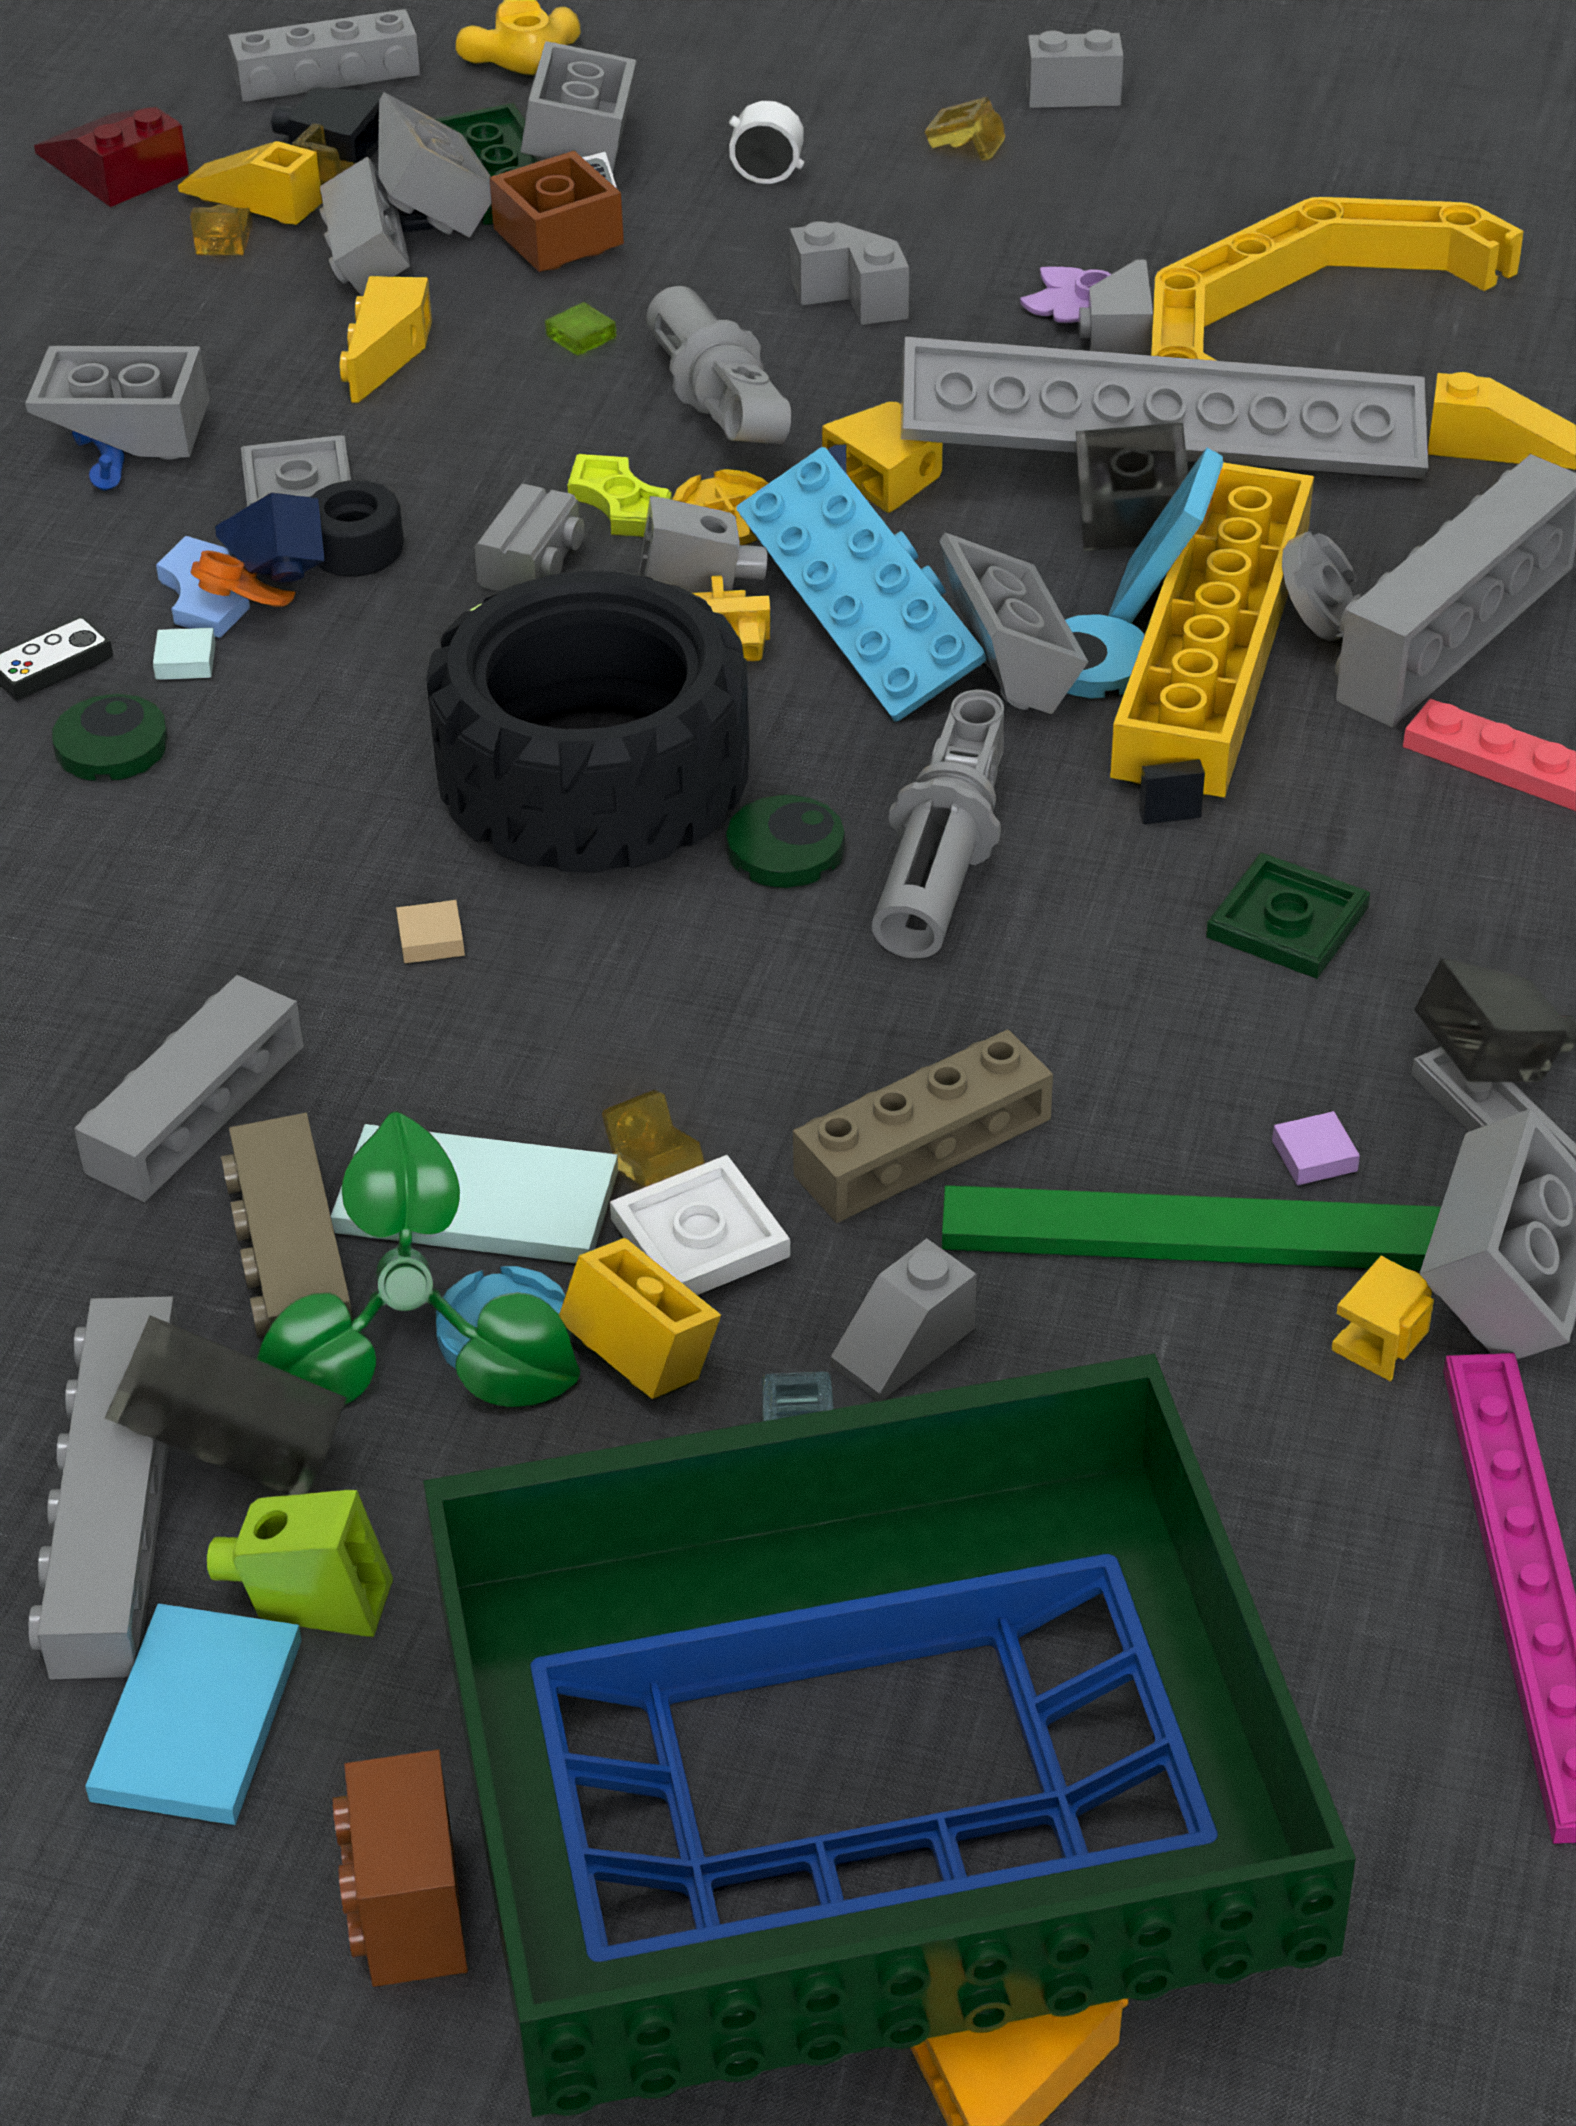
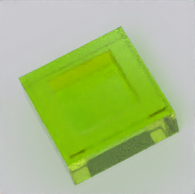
M585 302L545 320L546 335L577 356L616 337L615 321Z

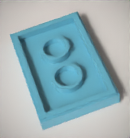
M1206 447L1129 559L1108 616L1121 618L1132 623L1202 524L1224 463L1222 455Z
M158 1603L87 1780L85 1788L89 1802L236 1825L302 1641L299 1625Z

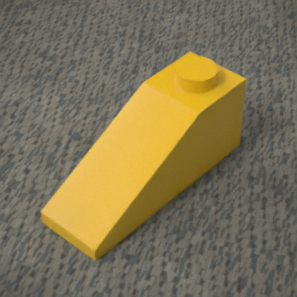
M1467 372L1453 374L1437 373L1428 455L1519 464L1532 454L1560 467L1576 469L1575 424L1492 378L1477 377Z

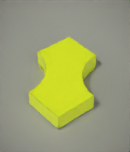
M579 454L576 456L567 484L568 493L574 494L579 502L590 504L606 514L611 524V535L644 537L650 496L672 500V492L669 489L651 486L636 478L629 469L628 457Z

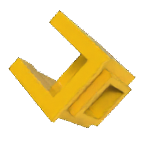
M1380 1256L1337 1305L1336 1314L1351 1321V1323L1333 1340L1331 1350L1391 1382L1397 1358L1405 1360L1429 1332L1434 1299L1431 1298L1432 1290L1419 1273L1406 1269Z

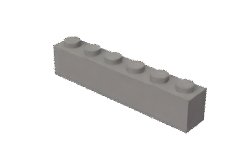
M173 1296L90 1299L86 1327H77L75 1330L74 1357L76 1366L79 1368L78 1379L68 1380L65 1394L66 1414L68 1421H71L69 1433H60L57 1441V1468L59 1475L62 1476L61 1488L51 1489L49 1492L47 1514L50 1531L53 1532L51 1546H42L40 1549L38 1577L40 1588L44 1590L42 1605H32L28 1627L31 1649L42 1651L49 1679L129 1677L143 1642L182 1349V1337Z

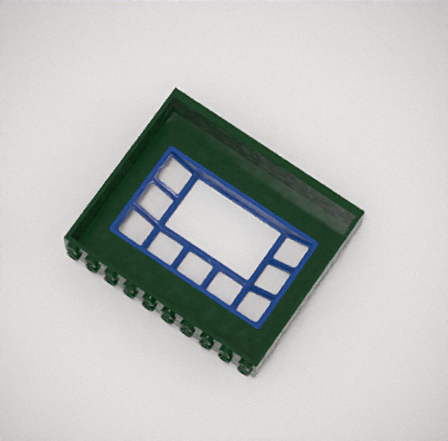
M1155 1353L423 1480L438 1589L532 2117L552 2113L565 2116L576 2115L591 2109L597 2104L637 2096L646 2099L661 2098L672 2094L682 2087L717 2080L741 2082L759 2075L762 2071L802 2063L814 2066L826 2065L839 2060L847 2054L882 2047L906 2049L922 2043L927 2038L967 2030L976 2033L991 2032L1012 2021L1047 2014L1059 2017L1071 2016L1082 2012L1092 2005L1127 1998L1151 2000L1164 1995L1172 1989L1207 1982L1231 1984L1244 1979L1252 1973L1287 1966L1300 1969L1311 1968L1322 1964L1329 1958L1342 1956L1356 1857ZM1103 1593L1123 1647V1652L1037 1696L1018 1639ZM989 1645L995 1648L1041 1789L1040 1794L710 1857L704 1856L670 1711L671 1704ZM1134 1680L1152 1728L1155 1742L1067 1787L1047 1726L1117 1687ZM557 1694L642 1708L647 1713L658 1765L569 1753ZM1167 1771L1189 1834L1088 1853L1077 1818L1160 1772ZM576 1785L659 1797L665 1800L669 1810L679 1859L589 1848ZM1043 1824L1052 1826L1063 1858L972 1876L966 1875L957 1845L958 1841ZM924 1847L930 1848L933 1851L941 1882L844 1900L835 1868L836 1865ZM799 1871H808L811 1874L819 1905L720 1924L712 1892L716 1887ZM595 1880L682 1892L689 1899L695 1929L608 1946Z

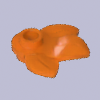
M209 550L202 551L200 560L192 564L190 573L199 579L198 586L216 595L229 596L232 590L251 601L272 607H284L292 602L295 597V591L282 590L264 584L256 578L257 573L249 572L244 567L245 565L242 561L224 553Z

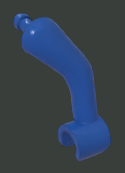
M72 430V436L79 446L94 442L101 453L99 462L90 469L89 480L102 491L115 488L121 480L125 458L124 451Z

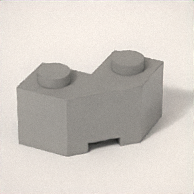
M817 221L809 223L804 227L790 228V277L801 306L849 299L860 325L909 319V266L897 241L839 222L827 223Z

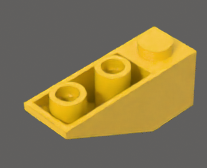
M279 141L205 163L178 185L179 192L199 197L203 201L217 202L238 208L245 213H255L277 219L283 224L297 225L323 203L317 152Z
M368 277L364 296L356 297V323H350L348 326V351H342L340 355V378L342 382H349L351 403L362 401L426 348L432 324L428 277Z

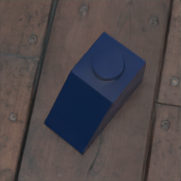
M271 492L215 526L216 537L238 560L244 563V567L249 572L271 574L272 580L277 582L300 580L304 577V572L325 561L318 498Z

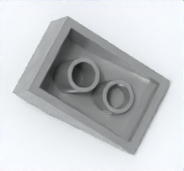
M384 92L379 99L378 178L388 192V201L406 213L411 214L416 209L427 215L428 222L446 234H452L453 230H456L470 238L491 204L490 174L461 133Z
M49 346L25 405L27 412L135 456L159 457L164 460H172L179 457H190L210 397L200 346Z

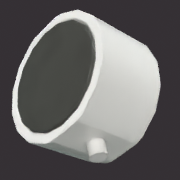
M760 101L748 105L738 118L734 115L729 121V124L734 127L729 144L730 159L735 169L745 178L756 183L773 184L788 178L795 167L801 169L804 161L799 158L804 141L803 126L799 117L789 107L776 101Z

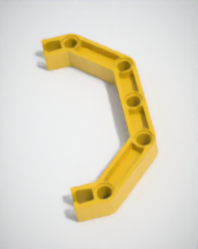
M1312 197L1305 199L1157 272L1154 285L1150 356L1217 361L1203 352L1205 326L1326 266L1446 270L1482 291H1486L1497 283L1498 276L1495 275L1496 270L1502 272V276L1507 279L1518 274L1524 231L1470 203L1340 197Z

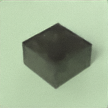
M1183 422L1076 431L1084 551L1130 548L1140 545L1188 475Z

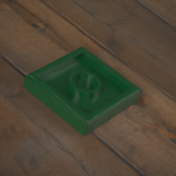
M1260 852L1207 921L1206 938L1318 979L1369 908L1371 892Z

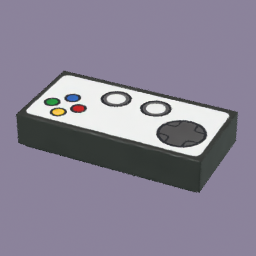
M83 615L78 616L0 651V686L16 701L110 659L113 657L111 641Z

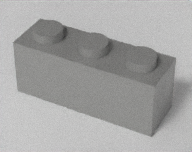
M368 156L320 186L323 207L319 210L328 228V231L324 233V237L333 255L329 258V264L343 284L350 282L360 296H363L369 276L394 277L410 267L398 208L388 201V192L378 178V169Z

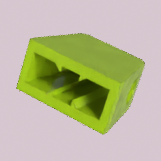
M357 1490L258 1498L250 1504L239 1536H216L211 1540L207 1552V1570L210 1578L214 1581L243 1582L258 1617L264 1620L297 1624L299 1627L374 1637L393 1581V1576Z

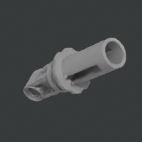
M673 286L658 293L648 307L647 325L650 332L671 358L669 370L673 375L672 388L677 397L683 403L695 407L698 412L711 414L712 419L722 427L729 440L782 445L788 437L791 426L790 404L770 382L769 376L763 371L764 364L760 358L761 346L752 332L741 329L734 321L718 320L699 295L688 287ZM663 319L672 329L675 335H667L663 333Z
M969 690L959 694L953 700L941 737L935 743L930 765L918 774L915 782L899 791L898 800L891 805L889 810V824L896 831L900 844L871 927L876 940L885 949L896 955L919 959L929 957L939 951L969 864L977 865L984 862L990 857L992 847L999 842L1001 825L1000 821L993 814V810L996 804L994 786L997 770L1004 753V704L999 696L990 691ZM934 858V862L930 874L928 876L925 888H923L921 886L925 874L927 872L930 860ZM911 915L923 919L927 923L926 930L907 928Z

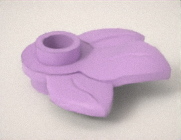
M1041 267L1040 276L1047 289L1021 297L1020 303L1027 311L1035 315H1053V319L1059 323L1079 322V308L1088 307L1089 287L1111 274L1103 270L1084 271L1072 267Z

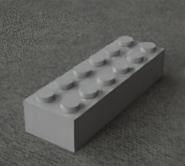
M1530 454L1515 468L1506 470L1498 482L1483 495L1475 496L1463 512L1452 521H1446L1438 533L1424 545L1415 547L1407 559L1392 572L1384 573L1376 585L1359 600H1352L1346 607L1340 622V628L1344 633L1341 654L1335 666V674L1338 676L1335 701L1393 728L1573 567L1576 550V473Z

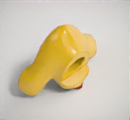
M504 0L496 11L495 29L487 30L474 25L462 28L456 37V52L464 60L472 63L492 62L512 72L536 75L545 41L563 45L573 44L580 36V21L578 16L567 7L555 8L548 16L541 9L537 0Z

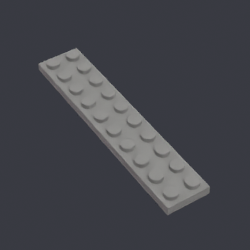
M917 337L904 338L902 347L900 439L1193 462H1197L1206 447L1222 455L1224 463L1246 466L1423 479L1428 470L1425 377Z

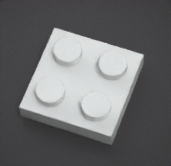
M728 1155L610 1201L611 1220L622 1236L696 1295L790 1257V1238Z

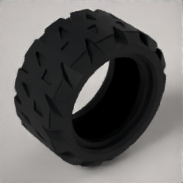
M579 571L555 574L521 584L518 583L484 598V602L475 610L463 612L444 631L440 639L441 648L434 650L430 657L426 684L436 774L441 800L445 805H450L451 817L457 825L475 842L489 841L493 844V850L499 856L531 867L537 864L558 868L560 872L599 873L616 868H635L666 859L680 847L697 844L717 829L726 818L727 811L734 809L739 803L748 782L750 761L747 660L743 656L741 639L722 614L713 612L707 601L679 586L658 582L651 577L609 571ZM589 710L623 711L646 716L629 723L596 729H561L534 724L557 715Z

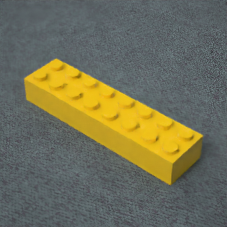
M1223 463L1204 520L1167 572L1113 723L1110 778L1131 781L1141 785L1142 766L1200 759L1205 771L1203 795L1225 798L1289 594L1282 570L1283 549L1289 540L1308 532L1314 476Z

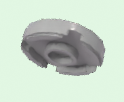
M1311 531L1305 532L1289 540L1283 549L1282 570L1285 585L1292 603L1304 623L1317 636L1328 641L1343 638L1344 631L1340 628V622L1346 607L1352 600H1359L1361 598L1360 593L1353 596L1349 585L1350 582L1356 580L1354 577L1355 573L1342 550L1329 537L1321 533L1312 536Z

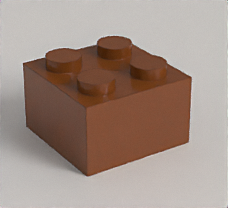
M575 151L489 177L494 229L539 272L555 270L565 263L586 256H597L607 249L624 244L621 192Z
M440 1749L344 1763L347 1795L332 1797L337 1844L338 1846L341 1845L342 1865H338L343 1912L347 1914L352 1958L367 1956L373 1987L468 1973L454 1846Z

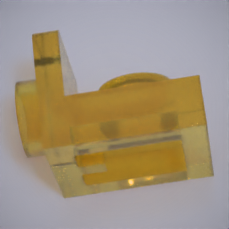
M988 96L940 109L924 131L931 148L949 143L951 147H959L973 140L981 160L991 159L1005 140L1002 118L994 111Z
M220 204L213 207H195L192 209L190 218L196 255H244L252 228L250 208H234L231 205Z

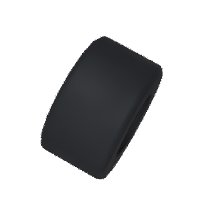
M348 480L330 484L317 490L311 496L312 498H318L325 561L317 566L322 570L339 576H362L376 573L390 566L401 555L404 536L400 505L396 495L385 486L370 481Z

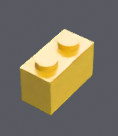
M626 1238L578 1256L559 1313L566 1328L577 1336L586 1347L595 1351L624 1375L633 1386L643 1391L651 1399L664 1395L699 1378L721 1318L719 1312Z

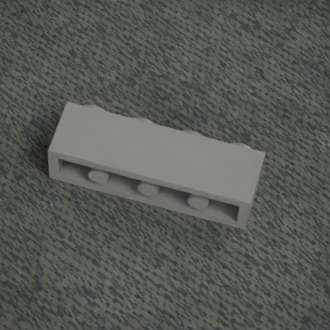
M236 975L217 994L209 997L203 1007L178 1031L171 1033L163 1045L136 1070L131 1071L124 1078L123 1082L96 1108L88 1111L81 1122L74 1128L84 1174L145 1203L304 1047L297 1001Z

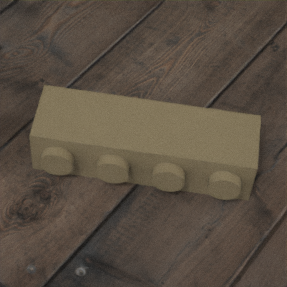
M307 1112L229 1127L233 1154L221 1156L228 1195L240 1192L242 1195V1200L230 1202L237 1241L251 1239L252 1247L240 1249L247 1289L261 1287L262 1296L250 1298L257 1338L265 1337L274 1320L289 1304L313 1293L329 1292L337 1295L346 1304L352 1321L350 1298Z

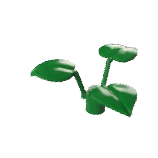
M393 1111L389 1113L375 1133L353 1155L345 1170L342 1181L343 1205L347 1215L359 1229L366 1234L380 1238L389 1237L399 1232L397 1248L387 1252L378 1263L376 1270L378 1291L370 1295L366 1307L352 1321L349 1310L343 1300L329 1292L313 1293L289 1304L274 1320L260 1346L255 1370L257 1391L267 1398L312 1409H332L352 1402L368 1387L376 1366L374 1346L359 1331L369 1325L379 1309L385 1304L399 1311H410L419 1308L427 1302L462 1335L470 1339L458 1353L455 1366L458 1377L474 1396L485 1402L505 1407L535 1405L559 1396L578 1381L580 1369L573 1353L566 1326L559 1314L547 1302L532 1294L521 1292L497 1296L486 1303L481 1309L477 1320V1327L468 1323L441 1296L438 1290L432 1288L433 1280L426 1258L420 1252L411 1248L412 1231L432 1235L438 1234L450 1226L460 1202L459 1181L447 1153L429 1131L401 1112Z

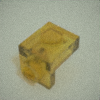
M652 1090L603 1110L602 1118L612 1154H617L618 1171L644 1188L705 1164L699 1141L673 1126L665 1095L660 1091Z

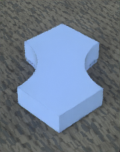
M185 536L156 564L158 580L161 581V584L175 590L179 594L178 601L171 608L174 624L189 629L213 628L214 636L221 638L250 608L249 599L236 594L232 590L229 596H221L201 589L198 586L199 579L194 577L190 571L193 562L200 560L202 551H216L232 556V553L226 547Z

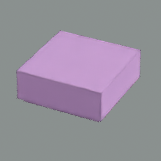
M1334 1111L1274 1125L1272 1142L1297 1186L1358 1171L1360 1155Z

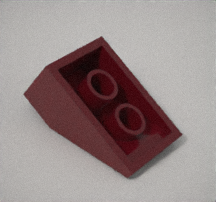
M157 107L113 113L34 145L35 154L109 207L189 175L182 124Z

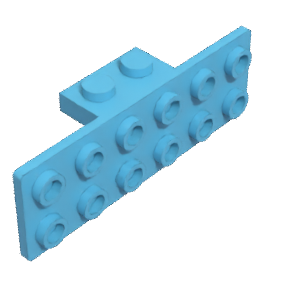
M821 447L737 506V511L763 547L767 548L768 554L894 721H900L987 660L984 649L942 597L946 590L934 571L928 565L922 569L919 568L915 562L919 556L902 531L895 535L891 532L825 447Z

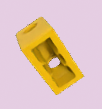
M890 401L822 426V447L829 449L834 445H846V474L867 500L887 513L897 509L939 478L942 472L943 443L900 439L901 404Z

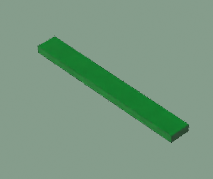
M945 1185L942 1249L1370 1268L1380 1256H1383L1406 1269L1420 1271L1441 1207Z

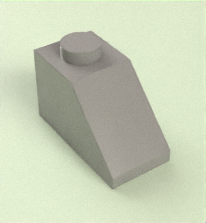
M1135 260L1089 287L1088 307L1079 308V338H1088L1089 351L1151 355L1153 309L1147 261Z
M926 1238L878 1275L831 1355V1366L875 1400H884L975 1329L977 1274Z

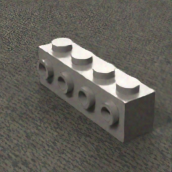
M406 9L228 35L234 78L242 102L306 93L318 87L339 88L420 75L416 32Z

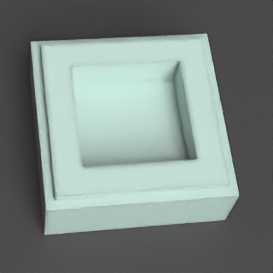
M214 629L158 630L153 659L155 679L212 677L216 645Z

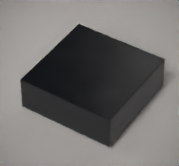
M1200 759L1142 766L1139 813L1144 825L1201 818L1205 771Z

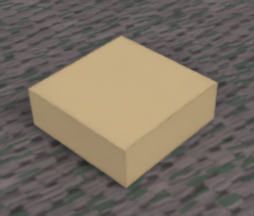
M456 900L396 907L404 963L465 956Z

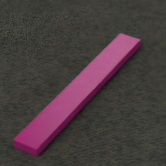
M1515 1353L1446 1356L1443 1369L1552 1843H1576V1593Z

